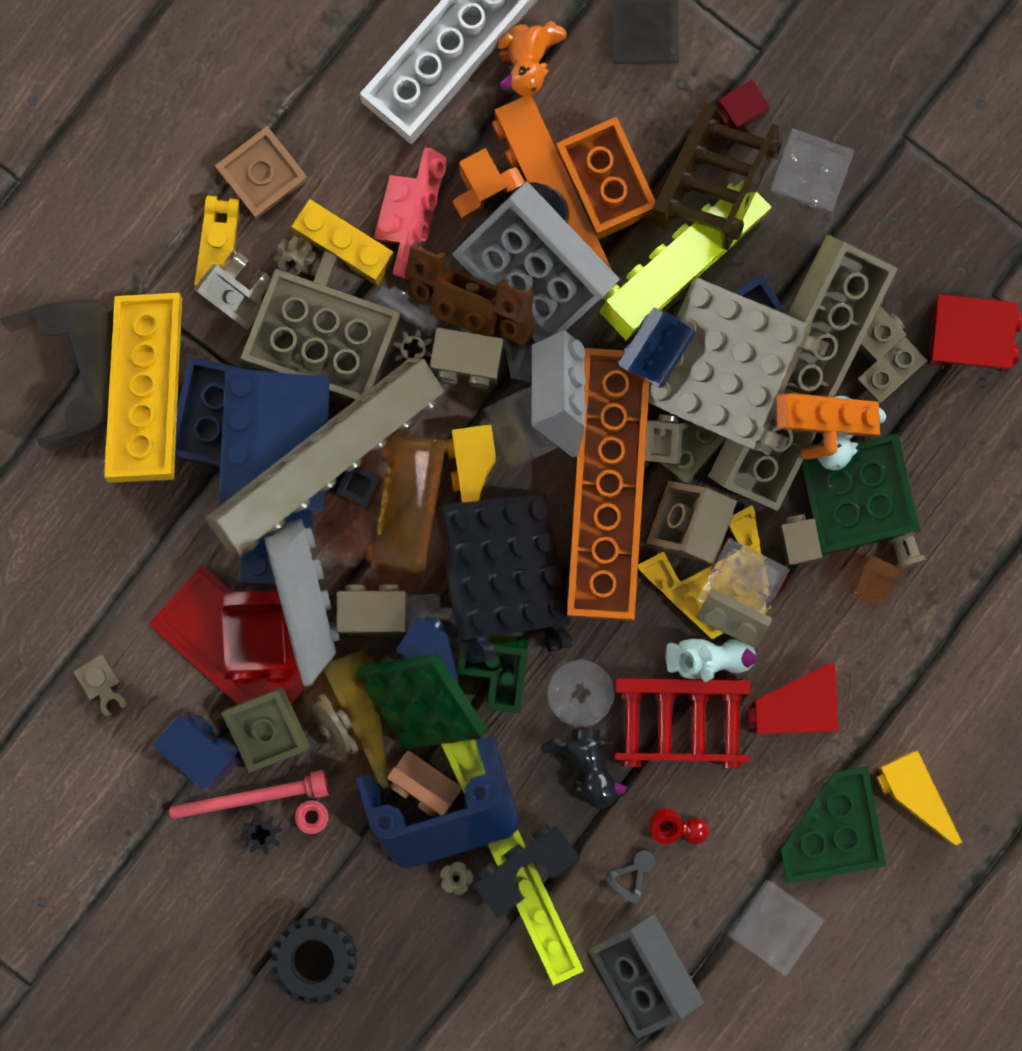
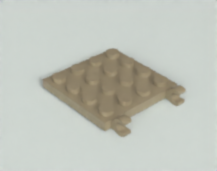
M694 277L677 319L694 329L696 334L664 386L659 388L649 382L648 403L753 450L759 451L762 443L783 451L788 438L768 430L776 412V395L784 393L802 349L805 348L824 356L828 343L809 336L812 328L810 324Z

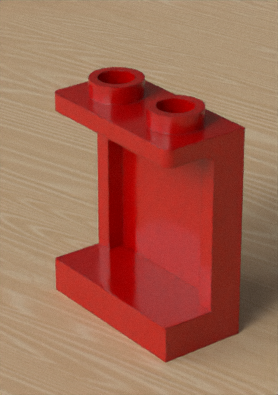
M938 294L933 304L928 365L941 366L946 363L1000 369V372L1010 371L1012 365H1017L1019 359V345H1014L1015 333L1020 332L1022 326V312H1017L1018 303Z
M278 591L223 592L220 599L224 679H233L234 683H249L253 681V678H266L267 682L272 683L286 681V677H291L295 668L294 662L291 660L290 636Z

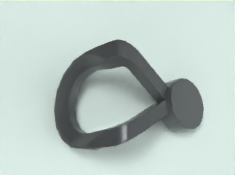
M640 850L634 857V864L608 872L605 877L606 881L631 903L638 904L641 899L643 873L654 868L656 864L655 855L650 850ZM638 870L635 895L621 886L615 877Z

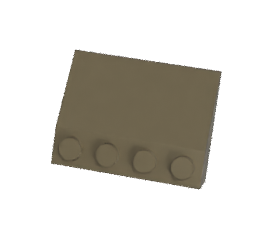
M275 269L241 355V368L255 371L330 377L329 401L348 407L378 383L401 313Z

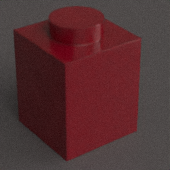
M751 79L719 99L717 105L719 110L717 111L718 119L721 120L722 125L742 130L768 114L770 104L754 80Z

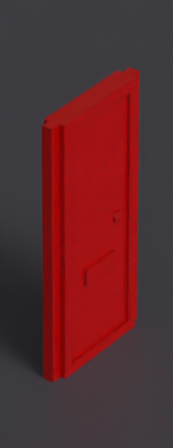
M202 565L153 618L149 625L237 704L283 686L292 705L309 686H304L292 644L291 660L294 662L295 669L291 677H286V681L272 683L267 682L266 678H253V681L249 683H234L233 679H224L220 599L223 592L233 591Z

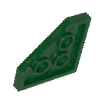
M868 766L836 771L831 774L780 849L786 884L886 866Z

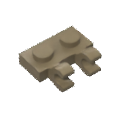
M232 250L227 256L223 267L220 268L213 263L194 290L248 331L255 322L263 302L260 298L268 289L272 278L258 269L252 276L248 287L243 286L235 278L249 260L239 252Z

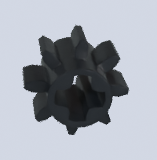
M255 814V824L252 825L247 822L243 824L249 831L247 836L241 838V841L249 840L253 844L250 848L251 853L255 852L258 847H262L263 853L268 855V845H281L275 838L276 833L283 831V828H274L272 825L274 816H270L267 821H262L260 814ZM258 825H262L264 830L269 829L271 832V836L266 837L265 844L262 843L261 839L254 838V833L259 831Z

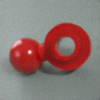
M669 808L656 811L648 822L653 839L660 844L674 843L683 836L688 843L698 845L703 843L709 835V827L704 820L691 818L684 823L680 815L675 810ZM669 821L666 825H661L663 822Z

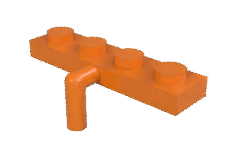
M790 393L776 395L778 429L823 433L822 444L804 446L802 448L801 455L805 460L836 454L837 434L868 437L880 435L879 402Z

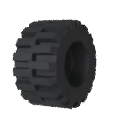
M309 917L296 921L278 936L271 951L270 968H273L274 974L272 976L274 981H277L280 985L279 989L283 993L286 992L294 1001L299 1000L303 1001L304 1004L311 1005L312 1003L322 1004L328 1000H333L346 989L353 979L355 969L357 968L356 946L353 945L352 937L343 930L344 927L327 918ZM318 940L325 943L331 949L334 956V965L329 975L325 978L314 981L308 980L297 971L294 964V956L298 947L304 942Z

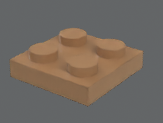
M268 126L215 165L216 169L255 219H258L308 180V177Z

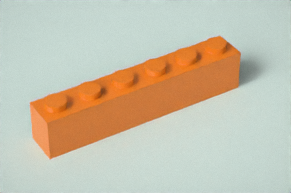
M532 95L524 96L495 109L496 120L491 123L498 139L504 138L509 147L505 154L511 168L517 167L525 183L536 182L546 184L564 196L569 208L568 225L611 269Z

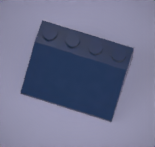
M225 369L219 491L220 506L328 422L330 377ZM318 491L309 498L311 500L310 504L301 510L324 512L325 491Z

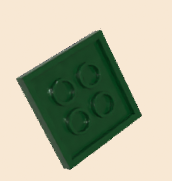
M897 433L858 443L856 447L858 452L840 470L824 468L817 458L803 459L801 465L813 518H815L822 555L921 532L901 442Z
M437 653L360 665L355 673L364 690L368 693L405 749L482 739L488 730Z

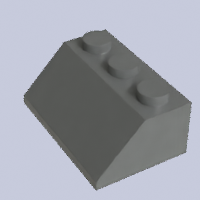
M655 914L628 926L588 949L591 958L637 1039L683 1019L704 1004L703 999Z

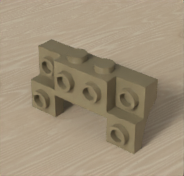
M879 306L858 348L872 366L856 380L867 389L879 404L927 362V359L905 337L906 333L903 331L905 325L894 313L888 315L881 306Z

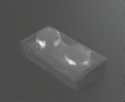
M385 286L381 287L376 295L378 303L386 308L400 312L401 318L430 337H433L436 329L439 328V323L435 320V316L430 315L431 310L422 304L417 308L407 302L409 296L395 286L391 290Z

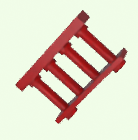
M615 679V693H622V700H625V753H614V760H621V767H641V760L722 761V768H742V762H750V755H739V701H742V695L750 694V681L709 680L704 682L703 680ZM642 693L655 694V700H659L658 754L638 753V700H642ZM675 694H689V700L692 701V754H671L672 700H675ZM709 694L722 695V701H726L725 755L705 754V701H709Z

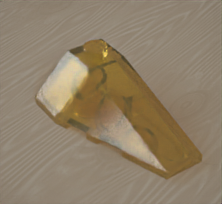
M359 650L328 663L323 670L341 707L349 715L351 727L357 738L361 740L362 748L382 789L390 786V780L387 778L389 771L381 713L355 676L360 665L375 662L371 654L364 656L363 652Z

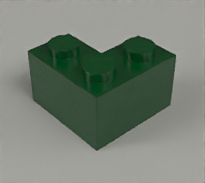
M514 635L487 637L488 641L495 648L496 659L471 664L469 659L468 640H459L457 674L489 677L486 695L487 710L520 713L528 656L527 637Z

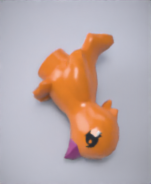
M549 21L543 27L535 25L529 28L527 25L520 24L510 29L508 33L498 39V48L506 49L498 54L501 60L511 61L514 65L511 73L500 83V86L505 89H513L522 96L536 94L542 88L544 78L548 73V69H546L547 64H539L548 47L565 40L566 30L556 25L553 21Z

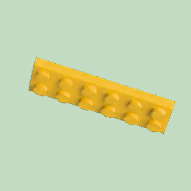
M180 293L114 297L104 473L107 483L174 480L182 297Z

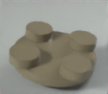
M325 694L316 697L317 702L312 705V713L321 734L329 745L341 755L346 753L353 755L358 752L356 742L346 731L351 727V722L345 712L339 710L335 713L330 700Z

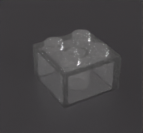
M765 879L728 932V935L787 976L825 920L771 881Z

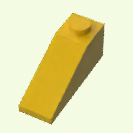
M912 751L878 767L880 775L876 779L884 795L890 793L893 800L951 845L962 843L918 751Z

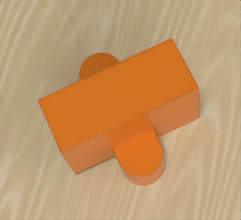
M484 148L459 162L460 176L468 191L455 198L453 204L460 217L467 219L484 210L483 200L498 192L502 200H505L513 190L525 182L517 167L500 174L488 151Z

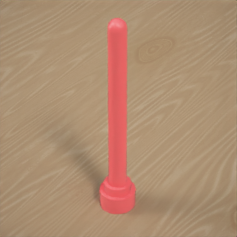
M324 769L310 772V776H305L302 781L174 805L169 809V815L174 819L305 793L308 796L314 795L315 798L329 796L326 773Z

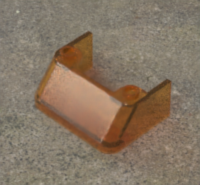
M393 436L392 443L387 442L385 444L383 462H388L376 539L375 542L369 541L366 561L372 562L371 568L374 572L427 581L428 574L425 569L443 460L444 456L447 457L448 454L446 441L431 438Z

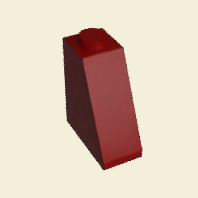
M827 664L754 700V707H748L749 728L754 727L755 734L838 731L835 664Z

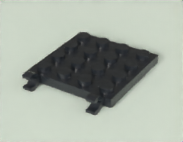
M545 494L445 504L434 507L459 640H468L471 664L496 659L495 648L487 639V637L544 629L545 645L548 652L572 647V638L563 627L570 624L569 617H567V605Z

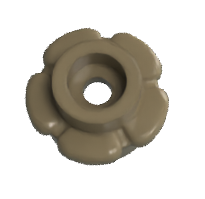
M453 862L450 866L446 865L440 873V878L442 879L441 886L447 893L453 892L456 895H462L468 891V886L473 882L471 870L467 869L466 865L462 862ZM455 875H458L460 878L458 882L453 880Z

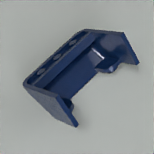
M494 736L476 741L485 774L472 778L466 784L464 796L468 808L406 827L401 811L395 806L386 805L377 773L356 778L370 828L395 864L403 868H411L509 838L517 832L520 823Z

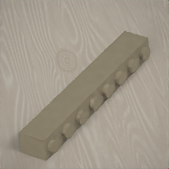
M409 358L205 518L227 551L239 554L251 551L258 545L259 541L257 539L266 532L271 533L279 529L285 523L284 518L290 513L299 512L307 507L311 502L309 498L318 491L323 492L331 488L336 483L335 478L344 471H351L362 462L361 457L369 451L373 452L383 447L387 443L386 438L390 434L407 428L412 423L411 418L418 412H425L437 403L436 398L445 391L424 359Z

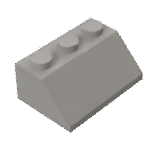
M562 330L532 345V426L571 457H575L579 453L585 429L586 377L584 374V357L586 353L583 344L579 340L573 338L565 330Z

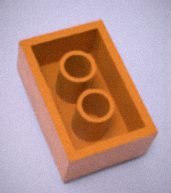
M617 116L556 143V150L598 239L653 215V207L656 201Z

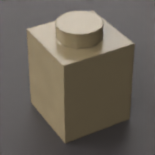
M805 514L785 518L786 524L781 525L779 531L786 566L822 559L815 518L806 520Z

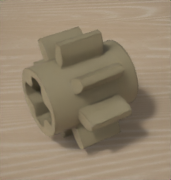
M296 235L292 237L290 242L283 238L277 246L278 252L274 256V260L278 261L279 269L298 276L301 271L308 275L317 256V253L313 252L311 243L307 239L297 237Z
M417 330L415 336L410 337L405 331L402 332L404 338L402 344L398 342L393 344L394 348L401 350L402 353L396 356V363L403 360L407 361L410 358L408 351L405 349L412 348L413 344H418L419 350L422 352L421 354L416 353L414 358L425 360V358L431 359L432 353L426 351V348L431 346L432 340L427 339L423 341L420 330Z

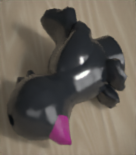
M573 729L572 740H561L552 737L549 741L542 744L540 748L542 753L559 752L565 755L572 766L584 775L583 780H575V783L579 786L576 790L590 806L597 809L610 807L617 797L627 790L628 787L614 780L605 768L606 754L604 747L613 745L614 741L606 738L599 739L600 730Z

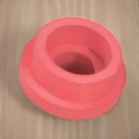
M314 800L302 803L295 813L296 825L307 834L321 832L326 827L329 819L326 807ZM311 810L318 814V820L314 824L308 823L306 820V814Z

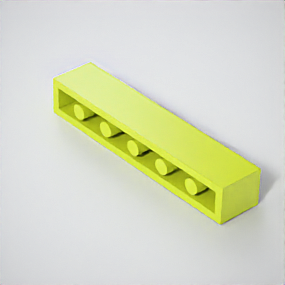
M745 179L737 186L730 183L726 188L740 192ZM757 191L743 219L744 228L739 240L763 220L772 208ZM720 200L713 207L709 203L706 204L701 211L727 219L734 204ZM686 223L682 225L672 235L674 241L668 247L662 243L649 256L652 260L645 267L638 264L626 276L628 282L620 288L616 284L603 296L605 303L599 313L627 341L641 328L642 320L651 312L653 307L662 310L692 283L694 277L698 278L728 251L722 249L721 231L698 223H694L690 227ZM734 239L730 248L733 245H735L739 240Z

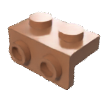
M410 751L404 754L400 762L387 777L392 781L390 785L392 790L404 798H407L409 793L420 800L417 807L433 818L437 813L441 816L445 815L462 789L460 785Z

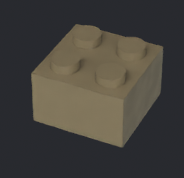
M437 328L430 369L439 383L456 385L457 381L469 382L472 389L489 391L490 386L497 387L504 349L503 339Z
M668 481L646 543L678 557L715 564L717 556L722 550V542L728 525L732 521L737 501L706 487Z
M345 585V591H337V632L340 635H406L408 632V595L405 591H400L399 585H379V591H367L365 585Z

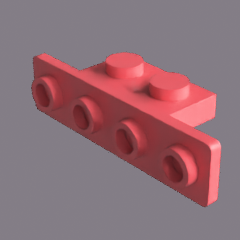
M424 148L417 179L389 176L374 239L380 242L400 245L393 274L407 282H410V276L405 275L410 246L417 241L420 243V248L424 249L430 233L429 227L433 212L438 202L437 196L441 180L446 170L447 158L432 148Z

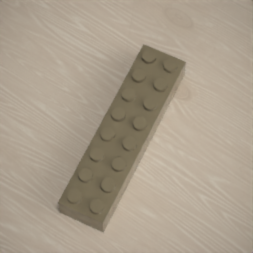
M826 235L787 315L812 325L809 336L828 343V347L824 356L805 348L802 349L784 393L835 397L898 268L837 238ZM776 409L768 430L788 438L783 451L762 443L759 451H756L727 438L708 477L726 489L778 511L804 459L801 455V450L804 446L811 445L817 432L778 429Z

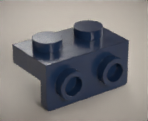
M653 307L651 312L642 320L641 328L633 341L626 346L623 357L618 365L633 374L645 378L656 387L662 388L695 336L696 331L673 315Z

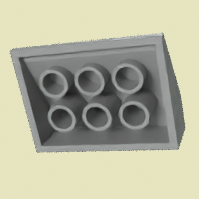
M528 182L524 183L452 253L465 269L476 278L498 286L505 278L509 280L508 285L524 292H527L529 289L534 290L532 313L536 323L532 339L536 343L562 330L566 331L620 280Z
M297 519L284 523L274 532H266L263 537L293 652L303 684L306 686L315 680L336 654L334 642L340 639L335 621L328 622L326 611L332 608L327 590L320 591L318 580L323 579L324 576L319 559L312 560L310 549L316 547L311 527L305 529L302 520Z

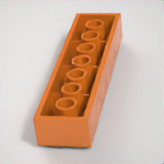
M585 348V429L576 464L567 617L631 622L635 620L649 381L618 365L623 357V350Z

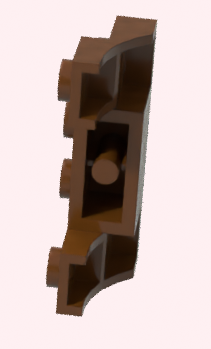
M417 241L410 246L405 274L410 276L407 296L431 306L430 315L440 318L448 324H454L466 329L473 334L491 337L495 333L523 346L533 337L536 323L532 313L534 290L529 289L527 292L508 285L509 280L505 278L498 286H495L453 267H450L444 273L445 253L440 252L436 255L420 248V243Z

